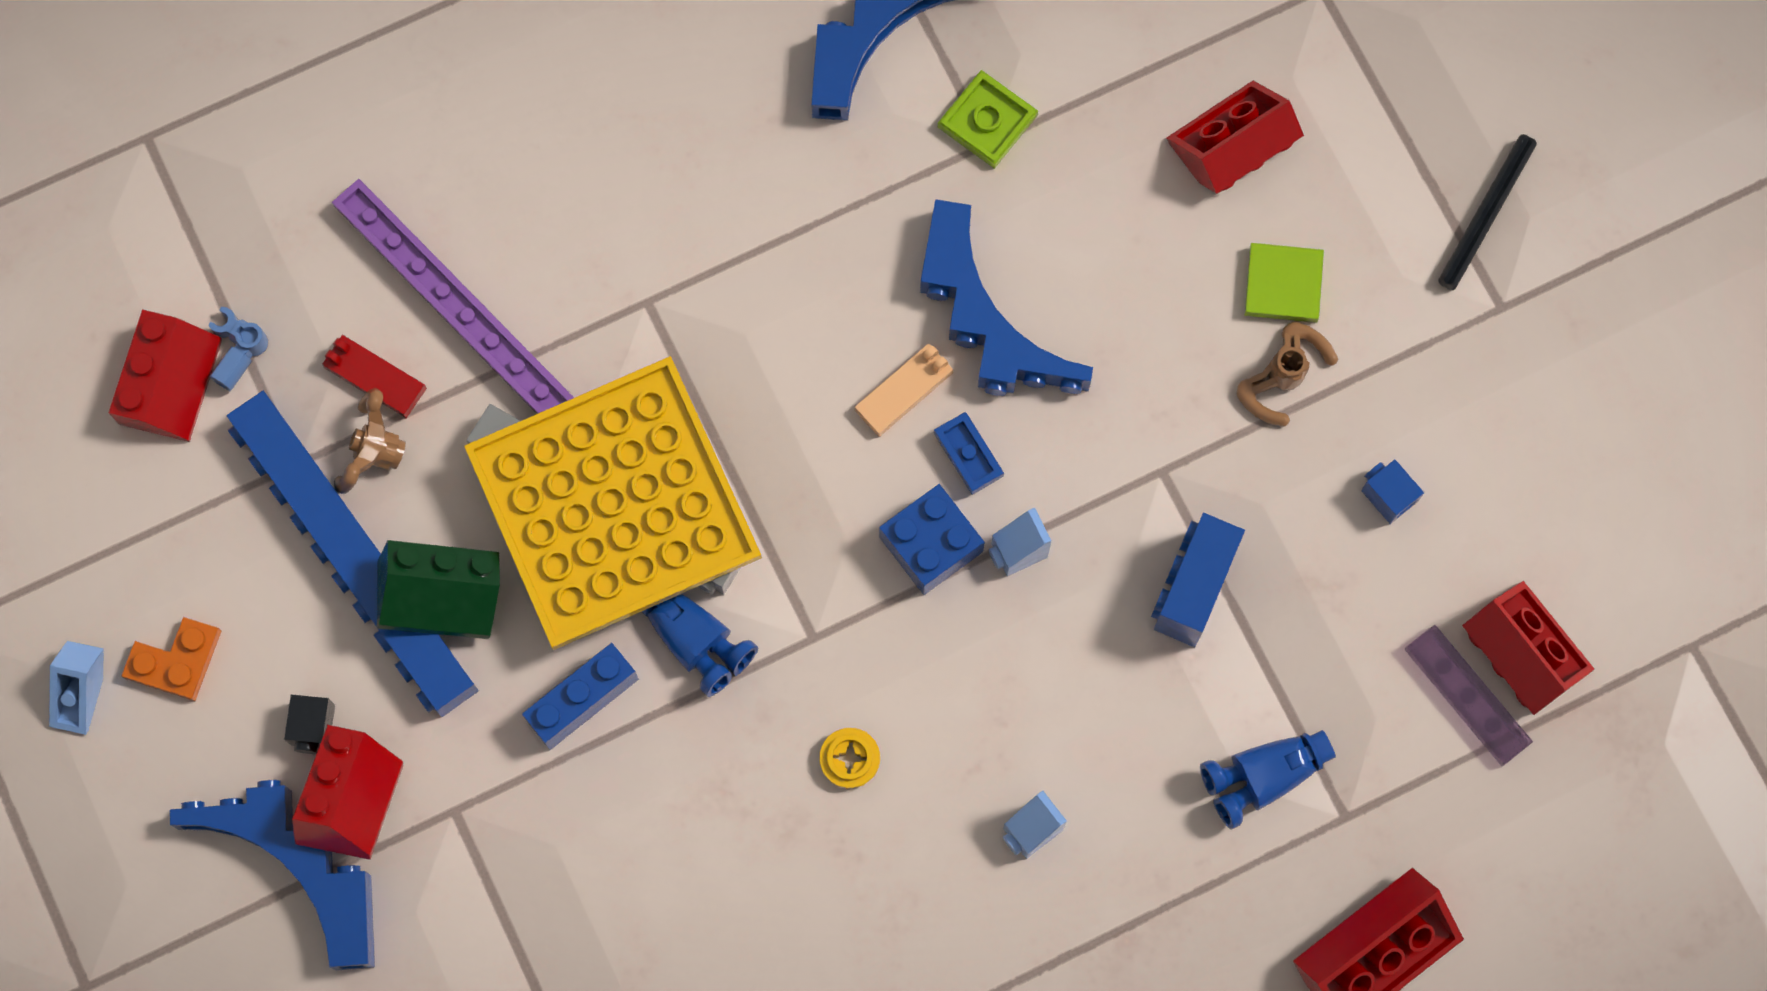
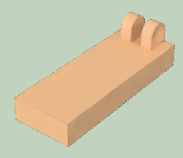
M929 343L855 406V412L879 437L953 374V369L948 364V361L943 356L941 357L938 354L939 351Z

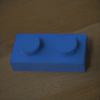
M966 412L934 429V435L972 495L1004 477L1003 470Z

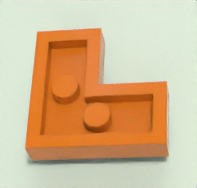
M183 617L170 652L135 641L121 677L196 701L222 631L217 627Z

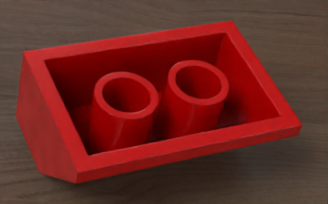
M1253 80L1168 136L1167 141L1198 183L1218 194L1231 188L1238 179L1247 173L1262 167L1265 161L1277 153L1289 149L1304 134L1290 100Z
M142 309L108 413L119 425L190 442L222 338L179 318Z
M1524 581L1491 601L1462 625L1473 645L1483 651L1491 661L1497 675L1507 681L1515 691L1521 705L1528 708L1533 715L1595 670Z
M327 725L292 818L295 844L371 860L404 766L403 761L365 732Z

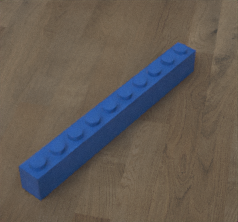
M262 390L226 415L233 425L228 429V432L240 448L246 444L254 455L248 458V460L261 477L267 473L274 484L269 489L282 506L288 502L295 513L290 516V519L302 535L309 531L316 542L310 547L322 564L330 561L337 572L331 575L344 594L351 590L358 601L352 606L364 623L372 620L377 627V561L381 553L270 398ZM378 629L379 631L373 634L386 653L393 649L400 661L394 665L408 683L414 679L420 687L421 691L416 696L428 713L435 709L443 717L479 692L439 634Z

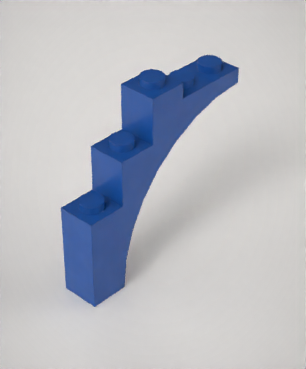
M855 0L853 26H847L845 23L831 21L826 23V25L817 24L811 104L812 118L848 120L853 92L863 68L877 47L895 29L917 14L954 0Z
M935 199L921 276L920 293H924L928 298L938 301H946L948 297L955 298L949 340L955 341L956 345L965 348H976L977 345L984 346L978 388H984V391L991 395L1004 396L1006 392L1014 393L1016 380H1022L1024 385L1034 388H1043L1046 384L1058 386L1061 391L1070 394H1080L1082 391L1089 392L1093 367L1064 360L1039 348L1016 331L996 309L981 283L973 260L969 233L971 205Z
M264 780L257 782V787L246 788L247 803L243 804V799L228 798L220 800V806L205 807V802L190 801L181 803V809H170V825L178 830H208L236 836L263 848L280 860L301 883L316 908L326 937L330 968L337 971L375 967L371 875L366 871H360V866L358 865L337 867V873H333L332 852L295 844L292 822V790L285 785H281V781Z

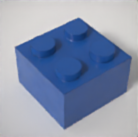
M940 484L879 527V538L923 595H926L984 551L985 541Z

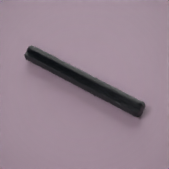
M1521 134L1518 137L1439 277L1438 282L1441 286L1449 290H1455L1534 151L1537 145L1535 139L1525 134Z

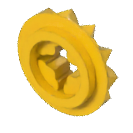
M839 729L829 735L821 747V769L832 784L846 789L864 786L876 775L879 768L880 751L878 745L867 732L861 729ZM849 743H853L855 756L867 759V761L855 762L851 769V774H847L844 761L833 758L846 755Z

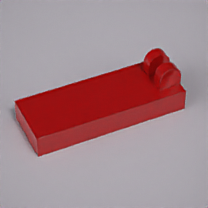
M343 334L340 338H336L333 343V349L328 350L325 354L326 359L322 363L324 369L364 393L373 388L379 389L383 394L382 404L407 419L426 391L425 384Z

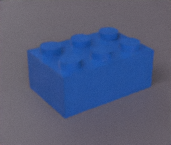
M1204 512L1199 523L1191 520L1179 549L1186 552L1184 557L1177 554L1165 582L1172 587L1170 591L1162 589L1151 615L1152 618L1157 619L1154 627L1155 631L1196 647L1244 535V529Z

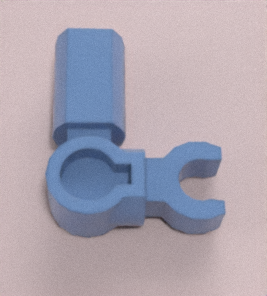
M221 307L220 312L228 318L227 323L223 326H217L215 323L210 322L208 326L215 335L223 338L229 337L230 341L236 345L228 349L209 377L216 384L230 392L252 363L250 358L266 351L268 338L257 324L248 323L243 319L238 321V318L231 309Z

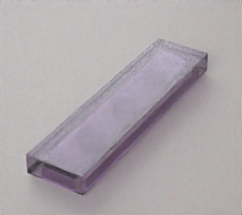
M1433 625L1404 649L1502 767L1533 743L1531 738L1436 625Z

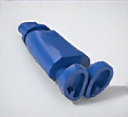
M683 594L642 611L649 618L662 641L688 672L695 668L698 669L703 677L700 682V689L707 697L714 696L723 690L732 679L731 672L735 676L739 675L758 652V646L751 640H745L736 645L727 641L726 639L730 635L731 630ZM708 650L711 653L714 652L724 662L727 668L721 664H717L716 662H714L708 656Z
M1321 730L1311 736L1304 733L1298 737L1277 740L1232 755L1233 765L1222 768L1216 761L1207 760L1200 764V772L1205 788L1211 796L1224 791L1239 781H1246L1247 785L1242 789L1213 800L1218 815L1225 825L1232 830L1242 824V810L1252 803L1256 810L1264 808L1296 788L1316 771L1323 769V763L1334 759L1336 755L1326 733Z

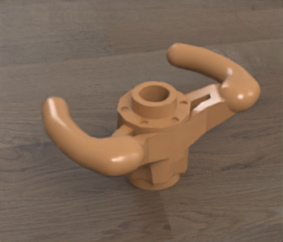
M1291 322L1283 328L1281 335L1283 347L1280 348L1262 373L1241 381L1236 392L1243 406L1255 417L1266 423L1282 427L1289 424V416L1263 406L1257 401L1256 394L1275 387L1284 391L1294 390L1303 382L1309 370L1310 362L1307 361L1305 352L1300 348V340L1305 339L1313 344L1321 353L1326 364L1333 366L1338 361V356L1330 342L1312 327L1299 322Z
M377 388L368 390L358 404V410L361 413H368V425L365 424L362 430L356 428L349 443V450L354 451L353 458L355 460L346 467L343 476L335 478L334 487L338 493H348L356 484L359 475L370 467L376 466L384 470H389V467L397 469L402 459L406 442L400 440L399 435L385 431L380 411L383 394Z

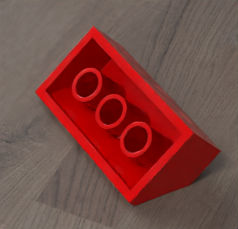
M1412 867L1294 959L1293 962L1310 991H1399L1463 941L1464 938L1440 890Z

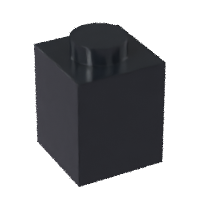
M291 694L284 740L291 746H295L294 751L317 754L327 725L333 724L335 704L329 698Z

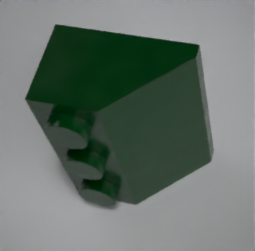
M387 540L377 561V628L489 639L500 587L499 552Z

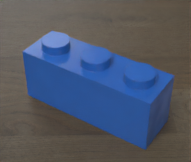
M610 643L523 712L522 715L548 749L551 750L637 682L639 678L636 671L613 643Z

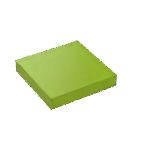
M981 70L940 119L937 128L995 169L1038 116V110Z
M1251 243L1244 316L1317 323L1320 312L1324 250Z

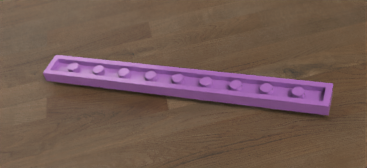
M357 179L332 201L334 207L536 414L574 398L360 179Z

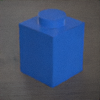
M1395 459L1387 466L1380 462L1364 476L1368 481L1361 490L1389 524L1414 506L1424 494L1422 489Z

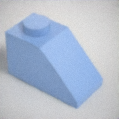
M1033 508L992 535L991 544L993 547L989 548L988 551L996 568L1000 569L1003 567L1006 575L1010 576L1048 558L1051 539L1036 509Z
M67 641L50 664L49 727L84 735L87 734L103 682V648Z
M1042 790L1004 824L1003 829L1007 834L1003 836V839L1015 855L1021 852L1027 859L1060 834L1067 820Z

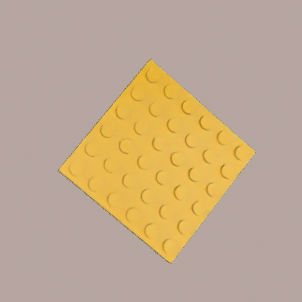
M671 356L464 445L553 651L762 558Z

